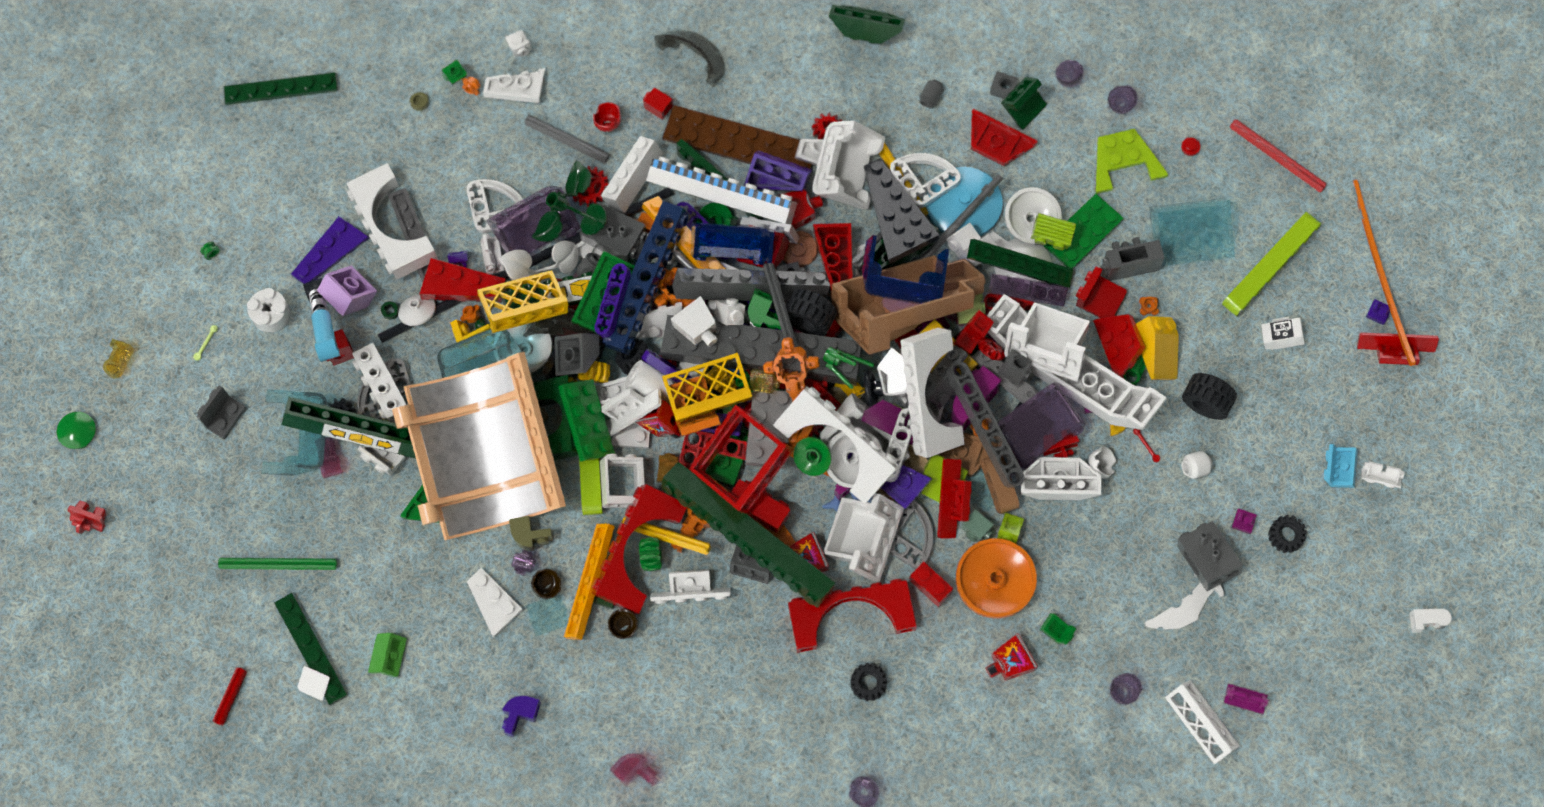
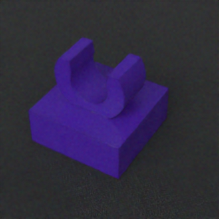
M468 250L448 253V263L455 265L461 263L463 267L467 268Z
M1374 299L1366 318L1384 325L1390 313V308L1387 304Z

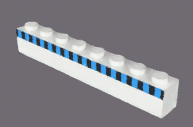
M667 158L652 159L646 181L784 224L791 225L798 202L792 201L791 196L781 194V197L774 195V191L763 189L762 192L756 190L757 186L746 183V186L739 185V180L729 178L726 181L722 179V175L712 172L711 176L706 175L703 169L694 167L693 170L687 169L688 165L680 162L674 165Z

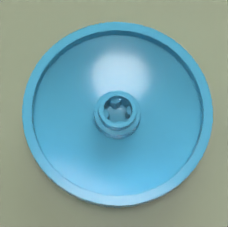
M956 167L960 173L959 185L926 206L930 221L940 232L944 233L982 192L981 189L993 180L988 174L972 167ZM949 175L948 181H955L956 176L952 177L951 175ZM934 184L930 189L932 192L937 193L941 190V186ZM998 186L994 189V193L987 197L956 231L971 223L978 235L982 236L996 225L1000 218L1003 204L1001 191Z

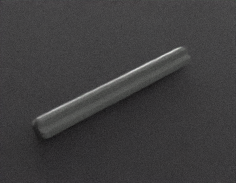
M528 115L525 119L526 126L602 163H606L609 159L607 152L531 115Z
M764 264L765 275L783 337L792 338L794 347H798L774 264Z

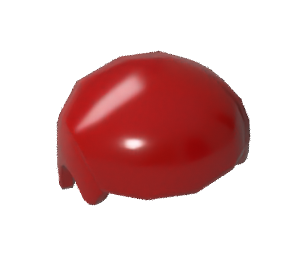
M612 102L598 105L596 114H593L595 127L602 132H612L618 128L622 121L619 106Z

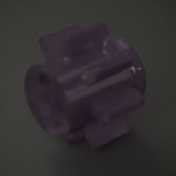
M523 549L522 553H515L511 566L515 568V573L525 576L526 572L531 573L533 571L536 559L532 558V552Z

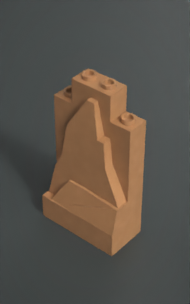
M934 255L832 284V305L837 311V316L834 320L869 355L890 349V341L915 329L923 322L973 308L975 295L984 293L985 277L966 259L944 264ZM894 289H909L917 293L921 299V304L891 313L885 314V310L882 309L883 296Z

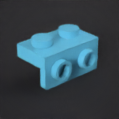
M1329 444V450L1326 451V461L1328 464L1327 469L1324 470V480L1330 487L1355 488L1357 448L1336 447L1334 444Z

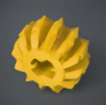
M594 361L586 373L578 374V379L582 381L593 379L594 383H606L610 377V365Z
M713 367L707 375L715 379L720 369ZM722 370L717 380L728 385L731 376ZM705 377L706 384L711 387L713 381ZM733 379L730 387L737 389L736 380ZM715 383L713 389L723 395L726 387Z

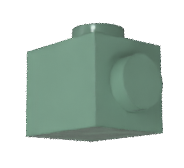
M975 509L970 514L969 521L962 523L961 529L966 532L965 535L970 541L980 542L991 537L993 534L991 530L994 524Z

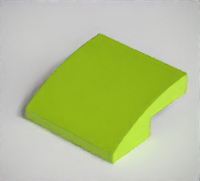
M939 454L931 456L924 467L922 474L932 480L921 492V494L940 503L943 459H946ZM961 467L960 476L962 480L965 479L968 470Z

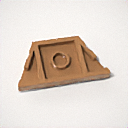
M963 432L964 445L939 453V455L946 459H961V467L968 470L967 476L972 477L982 468L981 460L989 456L979 437ZM991 442L992 446L997 448L998 444Z

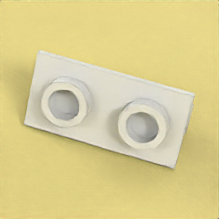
M489 234L482 235L480 242L486 273L492 275L505 271L504 265L499 260L502 256L499 236L490 237Z
M1371 461L1364 462L1363 468H1361V479L1369 483H1381L1390 488H1401V479H1403L1405 473L1401 471V468L1387 465L1384 472L1382 471L1383 464Z

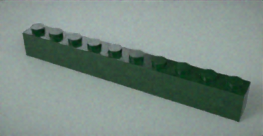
M677 462L663 477L661 487L667 494L673 495L682 506L691 509L699 519L709 523L713 530L722 533L730 543L740 547L744 554L751 556L761 567L771 571L776 579L785 582L793 592H798L807 603L818 608L832 592L835 586L834 581L747 514L738 511L680 462Z

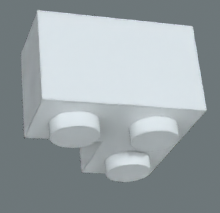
M968 223L946 240L949 248L956 253L959 260L966 259L975 267L980 262L967 259L970 239H977L996 245V243L989 234L980 238L971 223Z

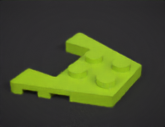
M1135 129L1098 137L1096 194L1113 190L1108 172L1145 164L1151 181L1168 177L1167 171Z

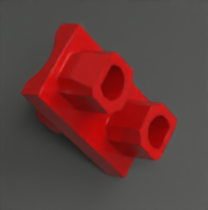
M1070 428L1060 431L1062 441L1055 442L1053 434L1043 436V455L1053 454V457L1068 458V456L1074 455L1073 450L1070 448L1078 446V436L1074 437Z
M81 500L75 506L70 505L67 509L70 512L69 519L72 521L71 525L76 526V533L82 534L85 530L91 531V529L102 532L105 527L106 510L96 507L93 513L89 512V504Z

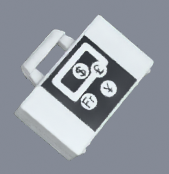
M1288 316L1272 319L1271 323L1261 324L1265 349L1273 350L1305 344L1300 318L1290 319Z

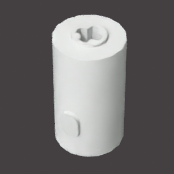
M642 360L635 363L626 378L624 387L626 389L631 388L643 397L659 389L661 391V400H665L671 406L662 379L664 374ZM672 379L667 380L669 385L676 383Z

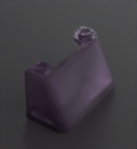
M547 186L487 220L490 229L506 253L513 250H525L531 253L548 243L535 240L531 236L536 231L541 217L546 212L551 211V207L546 204L548 194L551 192L564 193L561 187ZM569 209L558 211L561 215L559 221L563 224V230L559 236L570 238L576 235V231L581 228L574 212Z
M1056 382L1045 387L997 422L1022 471L1026 470L1037 460L1038 456L1067 435L1078 436L1084 431L1083 427L1086 426Z

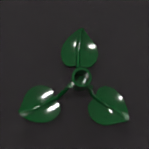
M576 160L570 170L565 185L566 193L551 192L548 194L546 204L551 207V211L546 212L541 217L536 231L531 236L533 239L541 242H551L557 239L563 230V224L559 221L561 215L558 211H565L566 209L584 216L580 224L581 231L584 234L592 236L604 228L607 222V213L601 205L591 204L588 206L586 213L569 206L566 197H576L578 192L584 193L591 183L590 171L579 161Z

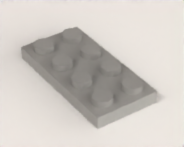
M753 388L751 415L788 444V438L774 427L773 424L791 405L792 397H789V393L786 391ZM751 423L749 424L745 465L763 467L778 445ZM786 462L781 467V469H785Z

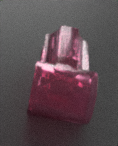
M331 437L320 438L316 441L323 478L342 474L341 461L339 456H337L333 439Z

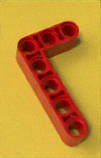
M700 430L693 432L699 435V442L697 444H692L689 440L692 433L686 434L679 462L689 469L693 463H687L685 455L691 452L695 457L699 456L704 444L712 438L713 433ZM729 437L718 454L746 460L747 441ZM730 442L737 444V452L730 453L728 451Z

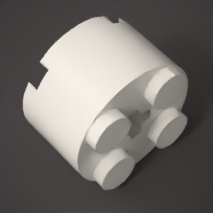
M266 288L255 293L247 302L248 315L259 330L277 332L287 325L290 317V308L278 291Z

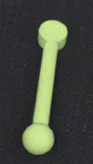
M216 325L211 326V331L199 352L194 354L193 358L196 361L201 359V354L212 335L218 331Z

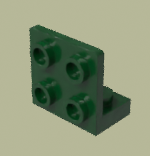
M1025 77L1001 102L1021 130H1024L1047 105L1037 90L1042 85L1037 78Z

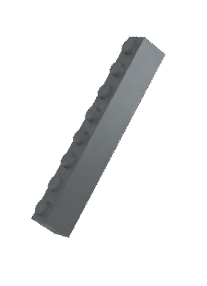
M677 268L672 284L676 299H697L701 296L703 300L734 298L750 301L755 288L771 295L764 270ZM776 271L784 302L789 301L796 289L810 290L825 298L828 294L830 283L826 272Z

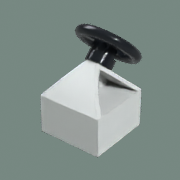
M891 348L877 366L880 377L879 381H876L871 370L865 372L864 388L869 407L878 403V396H907L903 355L901 351Z

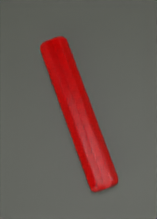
M240 667L235 669L213 718L215 724L224 725L247 674L245 669Z

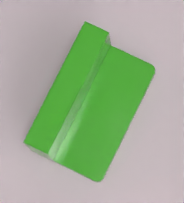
M378 633L368 672L398 677L407 638L393 633Z

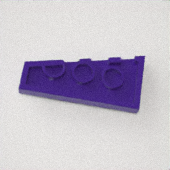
M338 216L293 270L291 276L302 284L316 280L331 266L336 265L343 257L353 252L356 247L366 242L369 237Z
M852 452L847 455L848 459L853 456ZM902 465L897 480L893 482L885 481L880 488L903 508L907 509L932 479Z

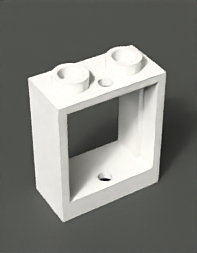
M607 454L600 461L602 508H628L634 502L635 498L633 496H609L608 466L633 467L634 490H636L638 486L644 485L643 457H637L635 454H628L625 457H618L617 454Z

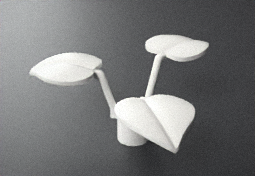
M560 241L552 249V258L556 264L542 269H530L532 258L525 250L509 251L502 255L499 260L504 265L508 276L512 280H516L559 267L562 273H569L575 269L579 254L574 242ZM553 317L538 322L545 327Z

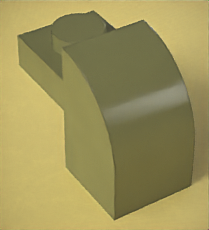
M529 516L509 519L510 531L515 543L526 551H535L534 543L546 545L549 544V541L553 540L551 528L532 531Z

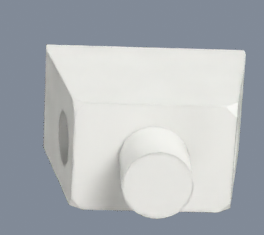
M701 296L671 318L672 326L695 345L703 340L710 347L718 340L713 334L717 329L716 322Z

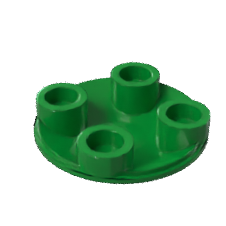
M71 412L65 415L58 423L56 430L57 438L63 446L69 449H83L94 438L96 424L84 412Z

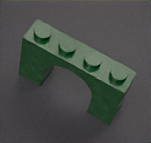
M569 375L533 382L539 407L559 404L562 409V421L559 428L553 434L547 436L554 460L578 456L558 386L562 384L577 382L576 379Z

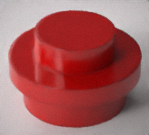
M1186 138L1181 144V150L1188 156H1194L1200 151V143L1195 138Z

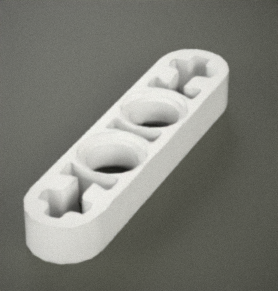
M908 408L901 410L886 452V454H890L891 451L897 449L902 453L901 457L896 459V463L899 465L886 480L887 482H893L899 477L912 437L911 419L908 420L907 427L904 426V417L910 414ZM901 431L908 435L903 441L896 438L897 433Z

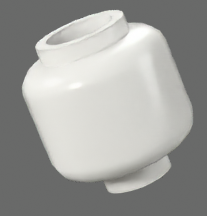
M1197 451L1186 455L1181 467L1186 476L1196 479L1208 475L1213 462L1211 457L1205 452Z

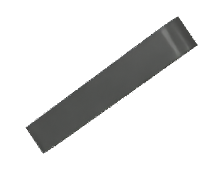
M961 361L950 365L946 372L947 377L1003 485L1007 488L1021 485L1024 481V473L969 367ZM955 367L961 370V376H957L954 373ZM964 385L970 387V394L964 392ZM974 402L979 405V412L973 409ZM983 420L988 422V430L982 427ZM992 438H995L998 441L997 448L992 446ZM1001 456H1005V457H1006V459H1007V464H1006V465H1003V464L1001 463V461H1000ZM1011 473L1016 476L1015 483L1010 481Z

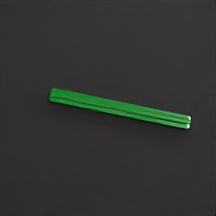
M219 558L218 567L220 569L336 570L338 564L335 558Z

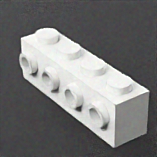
M640 136L633 145V148L601 195L608 207L625 214L646 182L652 159L659 160L663 155L655 140Z
M371 343L352 353L355 358L352 363L357 372L362 371L364 376L360 378L366 388L370 386L372 392L369 395L374 404L379 403L381 409L378 411L382 419H387L388 422L394 423L395 419L392 409L404 406L406 403L374 343Z

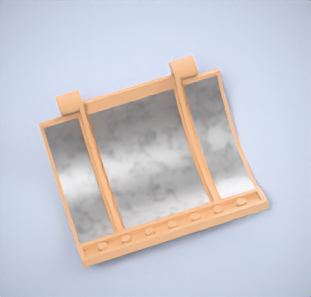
M524 352L516 353L504 360L464 373L404 386L408 405L394 408L392 412L397 429L408 427L428 503L418 505L422 525L439 521L445 541L510 524L509 519L524 516L531 518L566 506Z

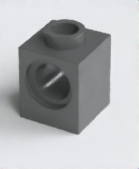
M997 71L991 85L990 95L1005 99L1017 86L1018 77ZM1007 85V86H1009L1010 88H1009V89H1004V88H1002L1001 86Z
M1012 349L998 374L1019 385L1022 378L1026 380L1032 371L1029 369L1032 361Z

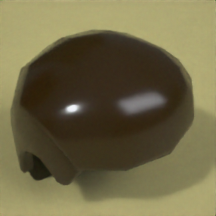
M548 568L538 570L531 580L532 591L537 597L542 599L554 598L561 591V578L554 570Z
M619 609L614 611L609 617L608 629L616 638L628 639L637 631L638 619L632 611ZM628 625L627 629L619 630Z

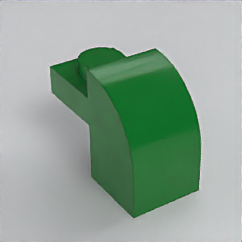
M756 288L748 306L750 321L755 327H761L764 322L771 329L778 328L781 330L777 313L769 310L773 300L772 295Z

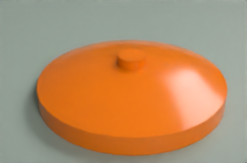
M999 538L982 540L972 545L962 555L956 570L957 591L965 605L973 612L993 619L1010 617L1024 609L1030 602L1037 583L1036 569L1028 553L1014 542Z

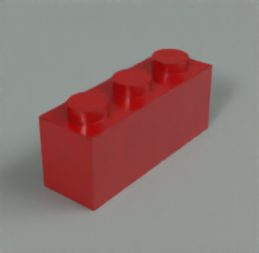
M739 479L731 493L739 499L751 482ZM764 491L747 515L778 534L791 515V509L787 503L781 500H774L770 493Z

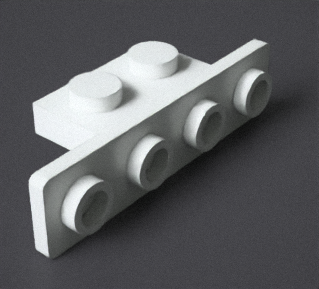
M629 388L602 405V413L610 417L606 421L610 437L654 409H657L661 405V391L656 389L643 397Z
M709 569L669 572L670 591L651 593L650 601L662 604L666 603L667 600L685 602L687 599L693 598L696 601L707 600V597H715L717 600L726 599L727 596H731V588L711 589Z

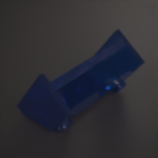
M692 223L691 256L695 260L706 261L707 257L712 256L753 260V264L764 265L765 261L772 263L774 231L771 229L753 226Z
M873 235L866 241L862 275L865 291L869 295L914 304H922L943 298L949 249H944L938 254L935 272H924L919 277L918 283L881 276L882 268L880 264L873 261L877 236Z

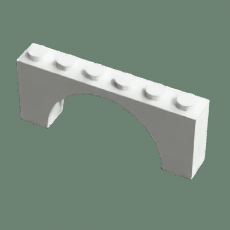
M388 163L346 183L349 188L346 192L351 202L355 200L357 204L354 206L357 214L364 217L361 221L366 231L371 230L372 234L369 236L373 244H378L380 247L377 249L379 256L382 260L386 259L387 261L385 267L389 275L394 274L396 280L428 265L431 258L438 260L427 236L415 240H396L386 236L377 228L376 214L381 202L391 191L399 187Z
M936 328L901 340L903 370L906 379L908 410L911 419L915 454L928 458L964 445L962 425L952 422L939 424L929 413L925 400L926 382L932 367L944 354L953 350L951 330Z
M806 386L773 426L787 438L799 429L815 424L829 425L844 432L854 443L860 462L859 474L850 492L866 504L898 466L897 460L891 454H885L876 441H870L861 428H855L846 415H840L835 411V406L831 402L821 399L816 389Z

